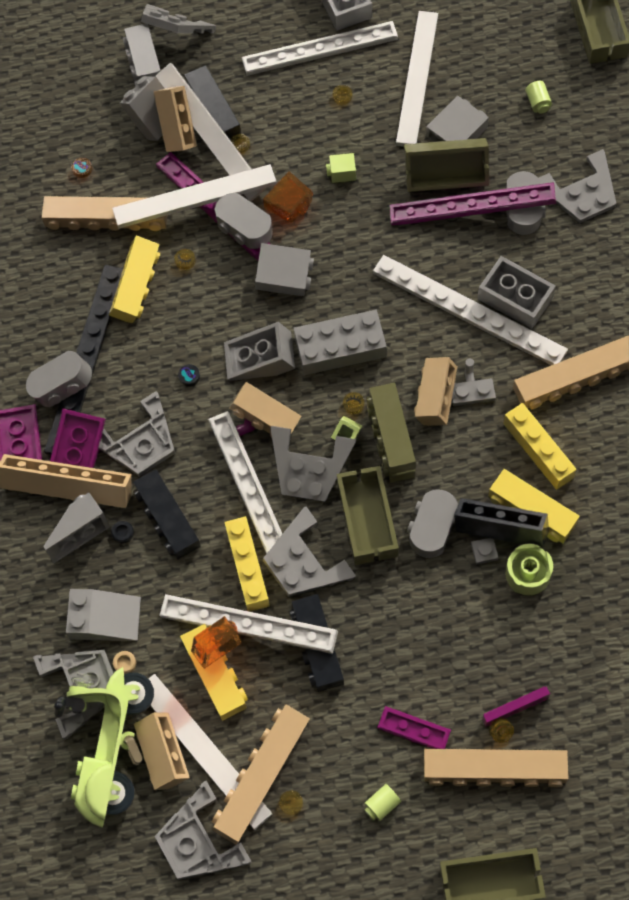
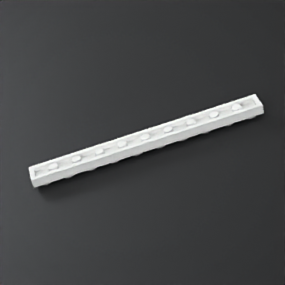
M385 255L382 256L373 270L374 275L549 365L561 362L568 351L567 348Z

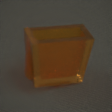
M289 171L263 198L264 209L292 223L300 214L304 215L309 204L312 202L313 192Z
M224 616L194 636L191 652L204 669L241 644L236 624L233 621H228Z

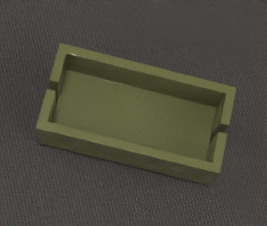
M570 0L589 64L607 61V57H610V60L628 57L629 34L618 0Z
M486 138L404 144L407 192L489 186V146Z
M390 383L369 388V396L366 397V408L368 417L372 420L373 436L377 439L376 447L378 456L382 459L381 467L384 477L388 476L390 483L415 478L416 460L396 384Z
M380 466L360 469L361 482H357L356 470L336 474L354 565L374 562V557H378L380 561L395 558L399 555V547Z
M537 848L441 861L439 864L442 887L448 888L444 889L445 900H545L546 898L542 875L534 877V875L539 874L541 871Z

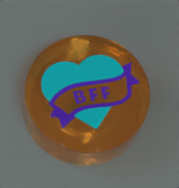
M77 158L73 161L71 168L76 177L85 178L92 173V165L87 158Z

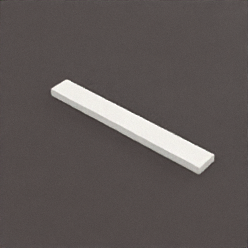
M419 11L396 146L404 147V144L417 143L438 13Z
M393 21L244 56L242 57V62L248 76L398 40V35Z
M169 63L156 75L157 79L164 88L185 86L193 127L228 174L233 175L252 170L174 65ZM266 188L244 195L249 201H252Z
M270 164L112 209L118 229L217 202L222 196L229 193L242 195L277 185Z
M227 411L208 419L267 554L280 538L282 532L232 418Z
M166 594L159 615L162 618L198 626L205 624L206 627L331 654H333L338 631L335 629Z
M155 674L149 678L154 688V698L151 707L157 713H169L176 737L225 796H227L230 789L235 791L239 785V782L236 781L239 773ZM261 802L249 823L254 830L273 815L263 802Z

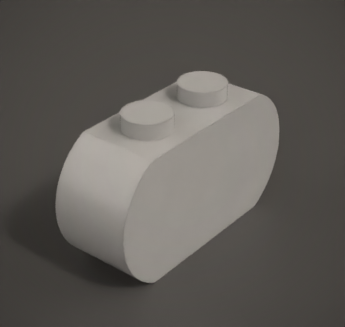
M517 172L507 179L506 189L540 184V179L530 172ZM545 206L507 210L508 228L521 235L535 232L540 227L542 218H545Z
M229 193L222 196L216 203L215 213L219 229L225 234L229 233L240 245H246L250 249L261 248V243L267 244L271 240L273 230L270 215L238 193Z
M66 351L32 371L26 381V390L42 406L52 407L85 388L91 380L92 369L76 352Z
M444 490L429 491L424 495L422 502L418 501L414 514H417L415 521H410L407 533L410 534L409 542L411 548L422 557H437L445 549L455 521L454 514L458 506L455 497Z

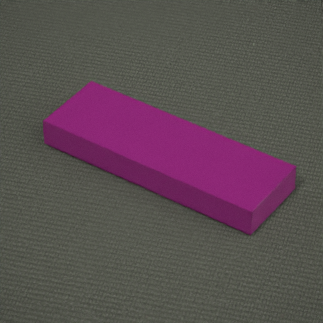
M544 686L484 713L482 721L485 727L490 726L547 700L550 692L547 686Z
M387 706L383 710L377 727L379 730L431 749H445L451 729Z

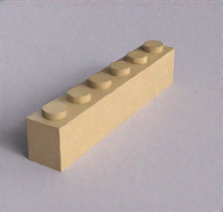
M44 196L42 220L45 227L57 230L59 227H68L71 230H78L79 228H89L91 230L109 228L116 231L119 229L112 208L147 198ZM168 215L123 228H129L133 231L140 229H150L152 231L166 229Z
M629 335L515 379L513 389L520 403H523L526 408L531 410L536 409L542 405V402L548 400L554 402L565 393H577L583 386L588 384L589 386H595L601 382V379L606 377L612 379L620 375L624 370L628 369L629 371Z
M6 454L0 460V488L71 500H75L80 495L90 493L97 504L126 508L131 497V474Z
M285 705L283 710L277 709L272 718V721L275 722L272 729L266 728L260 738V741L263 742L259 750L254 748L248 758V761L251 762L247 770L242 769L236 781L239 782V785L235 791L230 789L224 799V802L227 803L223 812L218 809L211 822L215 824L212 831L235 845L238 844L310 718L288 705Z
M424 749V782H429V785L441 786L443 782H453L454 786H466L467 782H477V786H491V782H500V786L504 787L515 786V783H524L526 787H537L539 783H548L549 787H562V783H567L568 781L567 750Z

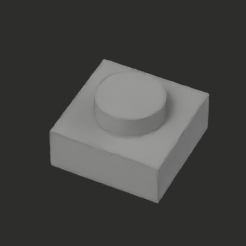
M487 538L471 542L476 565L498 560L494 539Z

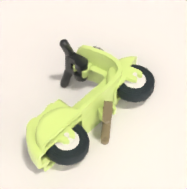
M123 667L115 671L109 678L106 689L91 688L95 684V681L91 680V675L77 673V677H72L71 679L73 685L69 687L66 697H59L54 704V714L58 718L63 716L65 709L71 710L74 714L85 712L89 702H102L105 705L95 758L84 756L83 762L78 761L76 775L80 776L79 784L73 785L71 799L75 800L74 805L79 813L90 823L103 828L106 814L118 815L126 811L134 799L132 781L125 774L114 772L119 746L127 750L133 765H139L142 760V755L133 738L135 734L129 731L122 734L126 714L137 715L145 712L151 706L154 698V688L151 681L140 673H127L124 675Z

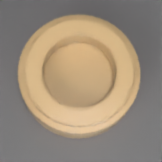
M121 651L115 655L113 666L116 671L123 667L125 675L134 671L136 659L132 653Z

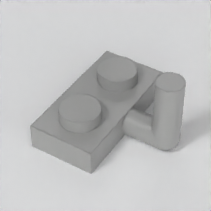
M471 358L467 359L465 363L466 382L454 384L453 406L496 401L493 379L475 381L473 373L474 360Z

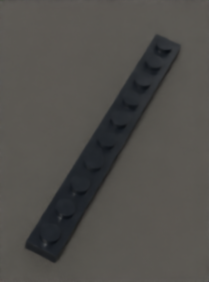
M109 265L104 266L76 352L90 365L92 375L111 319L109 312L123 268ZM90 382L85 388L60 402L44 450L45 454L52 455L62 410L67 409L81 413Z

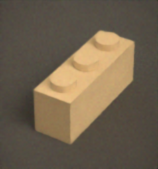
M185 86L154 91L166 152L183 151L196 147L197 143Z
M449 357L425 359L421 372V385L418 388V401L414 408L415 417L422 425H447L457 372V366Z
M247 382L241 387L229 407L235 416L249 420L256 429L265 430L270 433L271 438V426L292 429V434L301 418V415Z
M154 712L134 723L136 736L139 740L154 790L170 789L189 779L190 777L169 713Z

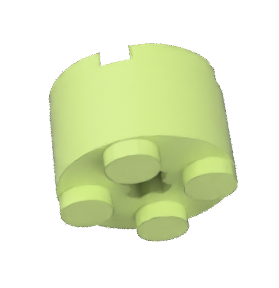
M536 544L520 545L508 558L505 572L506 580L514 592L522 595L538 594L549 584L553 572V561L550 554Z

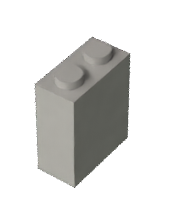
M144 76L138 80V85L133 90L125 93L124 99L119 104L146 139L158 141L163 134L154 91L165 88L156 77Z
M457 96L426 126V137L432 142L477 139L488 128L489 117L483 111L473 107L469 101Z
M261 243L255 289L304 296L305 290L310 289L311 278L307 277L308 270L312 271L314 258H310L311 250Z

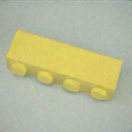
M137 235L135 236L125 261L109 316L129 323H133L136 318L141 317L144 308L141 306L142 299L146 300L149 288H146L148 282L152 281L155 273L152 267L153 264H157L160 253L157 252L159 244Z
M523 403L505 414L503 423L556 490L574 479L577 469Z
M503 469L489 489L488 496L494 504L547 513L549 523L547 537L554 542L560 541L564 544L578 523L579 515Z
M246 516L224 522L248 612L269 607L267 592Z
M203 624L181 635V640L222 721L247 708L245 702L248 698L243 688H237L235 681L238 678L233 668H227L225 662L228 659L223 649H217L214 642L218 641L213 629L208 630L206 625Z

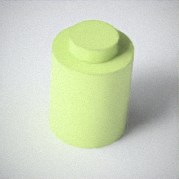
M535 81L526 87L525 91L533 111L536 113L547 112L552 106V102L543 81Z
M385 784L364 803L366 806L364 811L371 820L377 819L381 821L401 803V800Z

